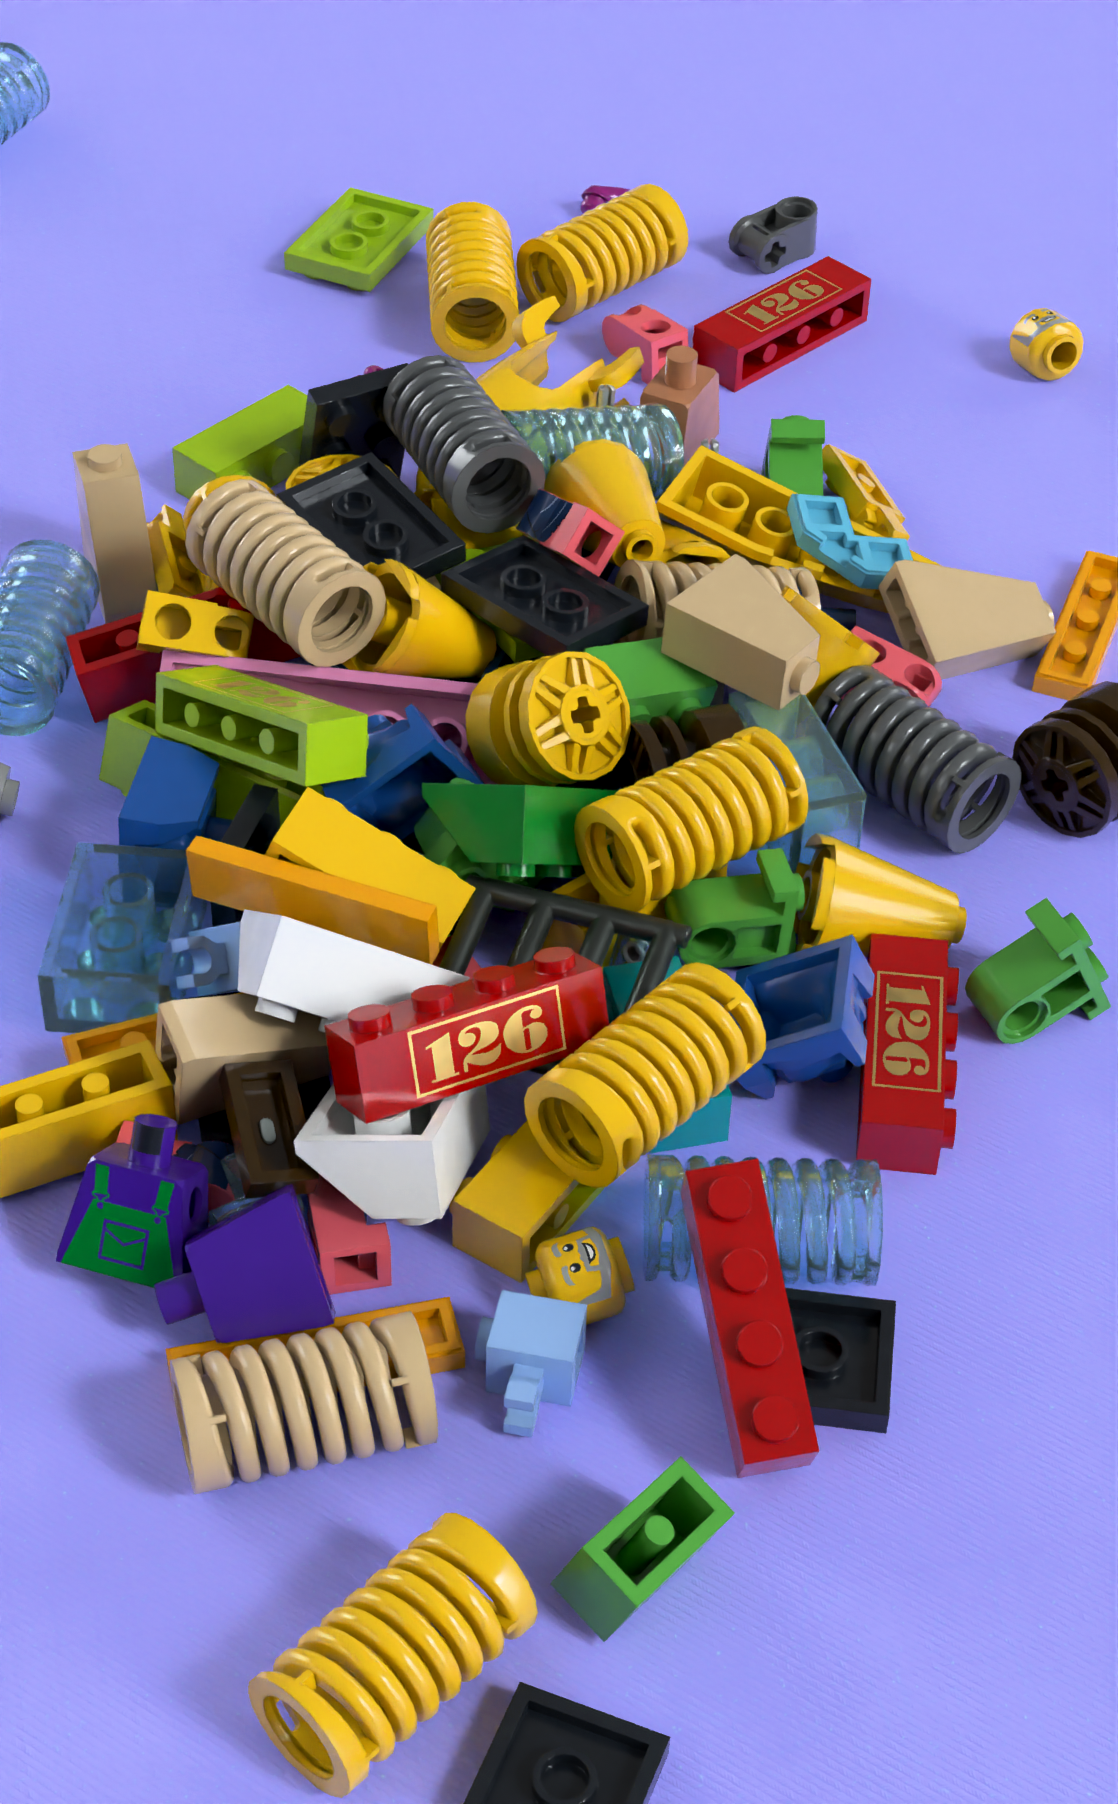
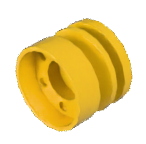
M561 652L553 656L541 657L535 661L527 660L505 665L485 674L472 691L465 714L467 742L476 764L491 781L496 784L554 787L558 784H573L594 780L612 771L625 753L631 731L630 706L621 681L605 662L587 652Z

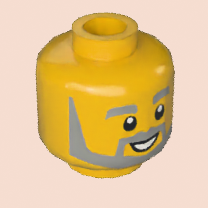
M1038 308L1023 315L1015 324L1010 335L1009 349L1013 360L1020 367L1036 378L1051 381L1069 374L1078 364L1083 353L1084 340L1081 330L1074 322L1055 310Z
M594 1226L541 1242L536 1248L535 1253L538 1269L525 1273L531 1295L586 1304V1325L621 1313L626 1303L625 1293L635 1291L631 1271L619 1237L607 1239L605 1233Z

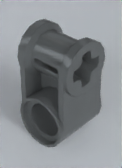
M793 196L784 198L777 202V204L759 212L744 216L731 230L728 241L730 250L738 256H748L755 261V266L766 274L775 273L782 267L799 259L810 257L816 250L817 204L806 197Z

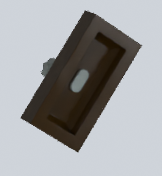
M292 1060L224 1064L219 1076V1082L245 1199L262 1198L290 1184H293L296 1195L314 1193L320 1179L319 1174L295 1154L294 1140L306 1124V1119Z

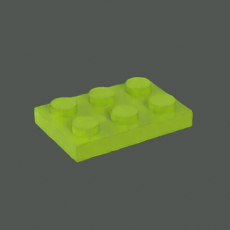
M350 187L284 252L285 269L304 274L310 279H323L346 285L351 290L371 292L427 233L429 224L434 218V209Z

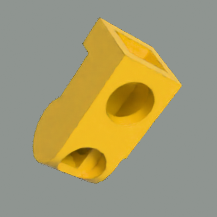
M148 590L145 597L136 650L154 653L169 650L222 657L247 658L254 616L241 610L218 606V603Z

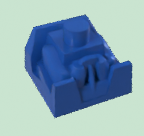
M412 703L405 708L407 720H399L393 724L383 715L368 717L367 732L369 744L366 755L365 777L321 784L327 798L340 802L349 812L377 829L393 834L404 845L416 838L414 832L415 823L429 807L422 797V783H449L454 778H462L474 784H485L462 750L450 739L443 742L425 715Z
M151 736L118 817L121 908L174 913L181 894V887L190 881L186 849L196 835L220 842L233 821L216 817V789L213 786L219 772V763L189 745Z
M853 934L737 970L735 982L741 986L753 1001L761 1016L766 1033V1049L761 1060L736 1079L744 1089L764 1099H770L774 1097L777 1076L788 1083L807 1081L819 1077L823 1082L832 1083L844 1078L851 1071L853 1065L856 1067L865 1065L867 1039L864 1035L862 1021L866 1019L867 1011L862 998L867 999L873 996L875 974ZM730 1013V1015L732 1016V1018L734 1019V1021L736 1022V1024H737L738 1027L740 1028L738 1022L735 1020V1018L733 1017V1015Z

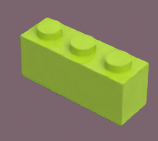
M288 384L172 447L176 492L190 500L193 494L207 482L230 475L251 476L264 482L269 488L289 478L293 470L299 467L307 395Z

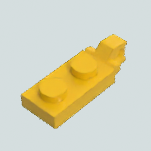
M826 444L822 449L823 471L827 475L825 483L832 492L844 498L850 520L884 537L908 540L910 536L902 525L905 517L867 462L835 446Z
M164 504L156 517L150 523L147 522L158 591L182 597L203 593L197 568L188 558L182 514Z

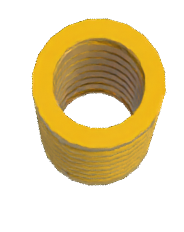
M650 183L641 184L611 199L607 203H602L596 208L588 210L582 215L576 216L568 222H564L554 229L547 230L538 237H533L523 243L518 251L516 261L517 276L522 291L531 305L554 295L560 307L549 319L553 322H564L582 311L588 310L596 304L607 300L611 296H615L623 290H627L635 284L646 280L650 276L658 274L664 268H669L680 262L685 256L688 247V228L684 215L668 192Z
M460 202L450 205L437 213L430 222L426 233L431 332L435 343L444 353L452 358L464 362H485L502 355L515 342L512 334V323L519 315L511 231L504 217L489 205L478 202Z
M757 726L745 728L735 733L731 738L718 741L710 748L700 750L689 758L675 762L671 767L657 771L653 776L638 780L634 785L622 788L614 795L604 797L583 807L577 814L574 825L575 843L579 858L595 889L613 907L638 912L647 905L649 900H661L671 890L682 889L692 880L702 879L710 871L725 867L729 861L739 860L747 852L758 850L767 842L776 841L797 830L805 822L808 813V792L805 779L794 756L776 735L765 728ZM769 758L774 762V764L776 765V767H777L778 770L780 771V773H781V775H782V777H783V779H784V781H785L786 787H784V784H783V782H782V780H781V778H780V775H779L778 771H777L776 768L773 766V764L771 763V761L769 760ZM608 845L621 875L631 888L626 886L616 873L607 850Z
M698 962L683 965L644 996L643 999H640L626 1012L618 1016L609 1026L604 1027L591 1040L585 1042L573 1054L567 1056L527 1088L524 1097V1108L532 1134L549 1159L566 1175L580 1184L593 1188L607 1187L627 1169L637 1163L640 1156H644L655 1148L658 1141H662L673 1133L675 1127H679L691 1118L693 1112L703 1108L709 1103L710 1098L717 1096L726 1089L727 1085L738 1079L761 1060L766 1049V1033L761 1016L750 997L726 973L711 965ZM728 1012H730V1013L733 1015V1017L735 1018V1020L738 1022L740 1028L738 1027V1025L736 1024V1022L734 1021V1019L732 1018V1016H731ZM556 1116H557V1119H558V1121H559V1123H560V1125H561V1128H562L563 1131L565 1132L564 1135H562L561 1130H560V1128H559V1126H558V1123H557V1121H556ZM570 1140L574 1147L590 1162H587L586 1160L581 1158L570 1147L567 1141Z
M444 1513L433 1522L431 1530L418 1535L408 1544V1549L401 1550L390 1559L387 1568L379 1569L368 1578L365 1587L357 1588L346 1597L342 1607H335L324 1616L320 1626L312 1627L299 1638L297 1648L287 1649L280 1654L274 1661L273 1671L260 1672L249 1681L248 1694L252 1708L261 1726L284 1758L316 1788L330 1796L342 1798L348 1795L368 1776L370 1770L369 1761L376 1763L386 1760L393 1754L395 1742H403L416 1733L417 1721L424 1722L431 1719L438 1712L440 1702L449 1701L460 1692L461 1682H469L482 1672L483 1661H493L503 1653L505 1639H517L535 1624L538 1614L535 1596L516 1561L486 1529L470 1518L460 1514ZM467 1576H469L473 1581H475L492 1599V1601L489 1600L484 1594H482ZM279 1700L282 1701L283 1706L294 1722V1731L289 1729L277 1708L276 1703Z

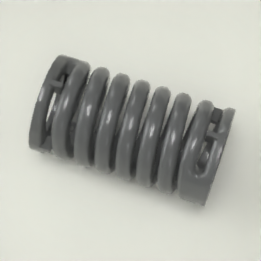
M442 355L427 356L411 362L397 373L389 384L383 401V414L386 424L460 523L474 532L481 533L500 532L518 524L538 489L544 490V467L536 453L520 436L518 431L512 426L506 416L503 415L466 367L456 359Z
M852 666L836 677L818 698L806 726L805 741L807 749L814 756L827 764L829 763L837 772L845 774L853 783L862 786L869 794L878 797L886 806L894 808L905 819L912 820L918 828L927 831L934 839L956 853L972 851L983 844L1005 820L1019 792L1021 770L1015 760L1001 752L997 753L995 748L989 743L979 742L974 733L962 730L957 722L952 719H946L939 710L928 707L924 700L912 696L904 687L895 685L892 679L872 666ZM853 687H855L853 690H851V691L844 697L843 700L841 699V697H842L846 692H848L850 689H852ZM835 705H838L837 708L835 709V711H834V713H833L831 719H830L829 722H828L827 729H826V732H825V728H826V724H827L829 715H830L831 711L833 710L834 706H835ZM995 775H997V779L991 793L981 806L978 805L980 800L988 791ZM972 810L975 811V812L972 813L970 816H968L966 819L962 820V819H963L964 817H966Z

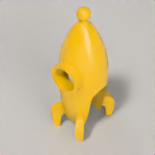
M554 295L535 303L519 314L513 321V338L521 349L501 360L475 379L541 460L545 479L550 467L558 459L561 462L563 461L567 445L578 432L583 437L587 433L592 434L598 386L609 384L618 389L625 385L644 363L640 347L629 348L607 366H605L603 359L600 358L558 388L539 387V384L548 375L547 350L550 344L556 340L557 331L546 334L544 329L545 322L560 307ZM625 398L614 403L613 433L625 421L632 409V406ZM418 467L416 491L419 489L436 490Z

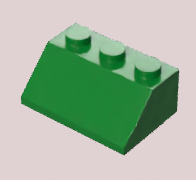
M422 783V797L470 862L496 863V876L572 878L585 874L586 872L579 858L575 843L574 825L576 816L583 807L604 797L614 795L617 792L616 790L535 785ZM608 845V846H607V850H608L610 859H612V858H613V855H612L610 846Z

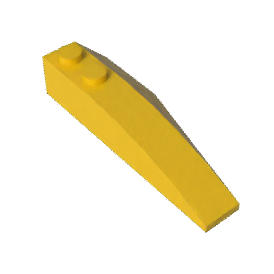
M702 445L656 503L658 514L662 520L722 547L731 556L737 554L745 558L752 566L762 565L767 569L774 566H782L787 570L789 568L805 567L814 576L819 594L856 606L888 613L879 589L859 588L797 546L787 512V505L791 495L798 493ZM850 520L854 535L884 537ZM910 550L913 561L940 565Z

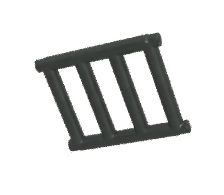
M469 875L466 882L476 889L462 912L439 967L462 975L465 974L493 905L528 913L506 965L509 967L533 960V955L542 949L553 920L588 927L589 929L578 954L600 966L604 962L614 934L650 942L623 1011L624 1013L664 981L676 948L685 949L691 939L692 928L688 925L675 923L672 920L489 877L483 878ZM565 1058L527 1071L544 1075Z

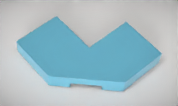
M806 494L791 495L787 505V512L797 546L859 588L879 589L878 586L895 562L905 559L913 561L906 539L854 535L844 498Z

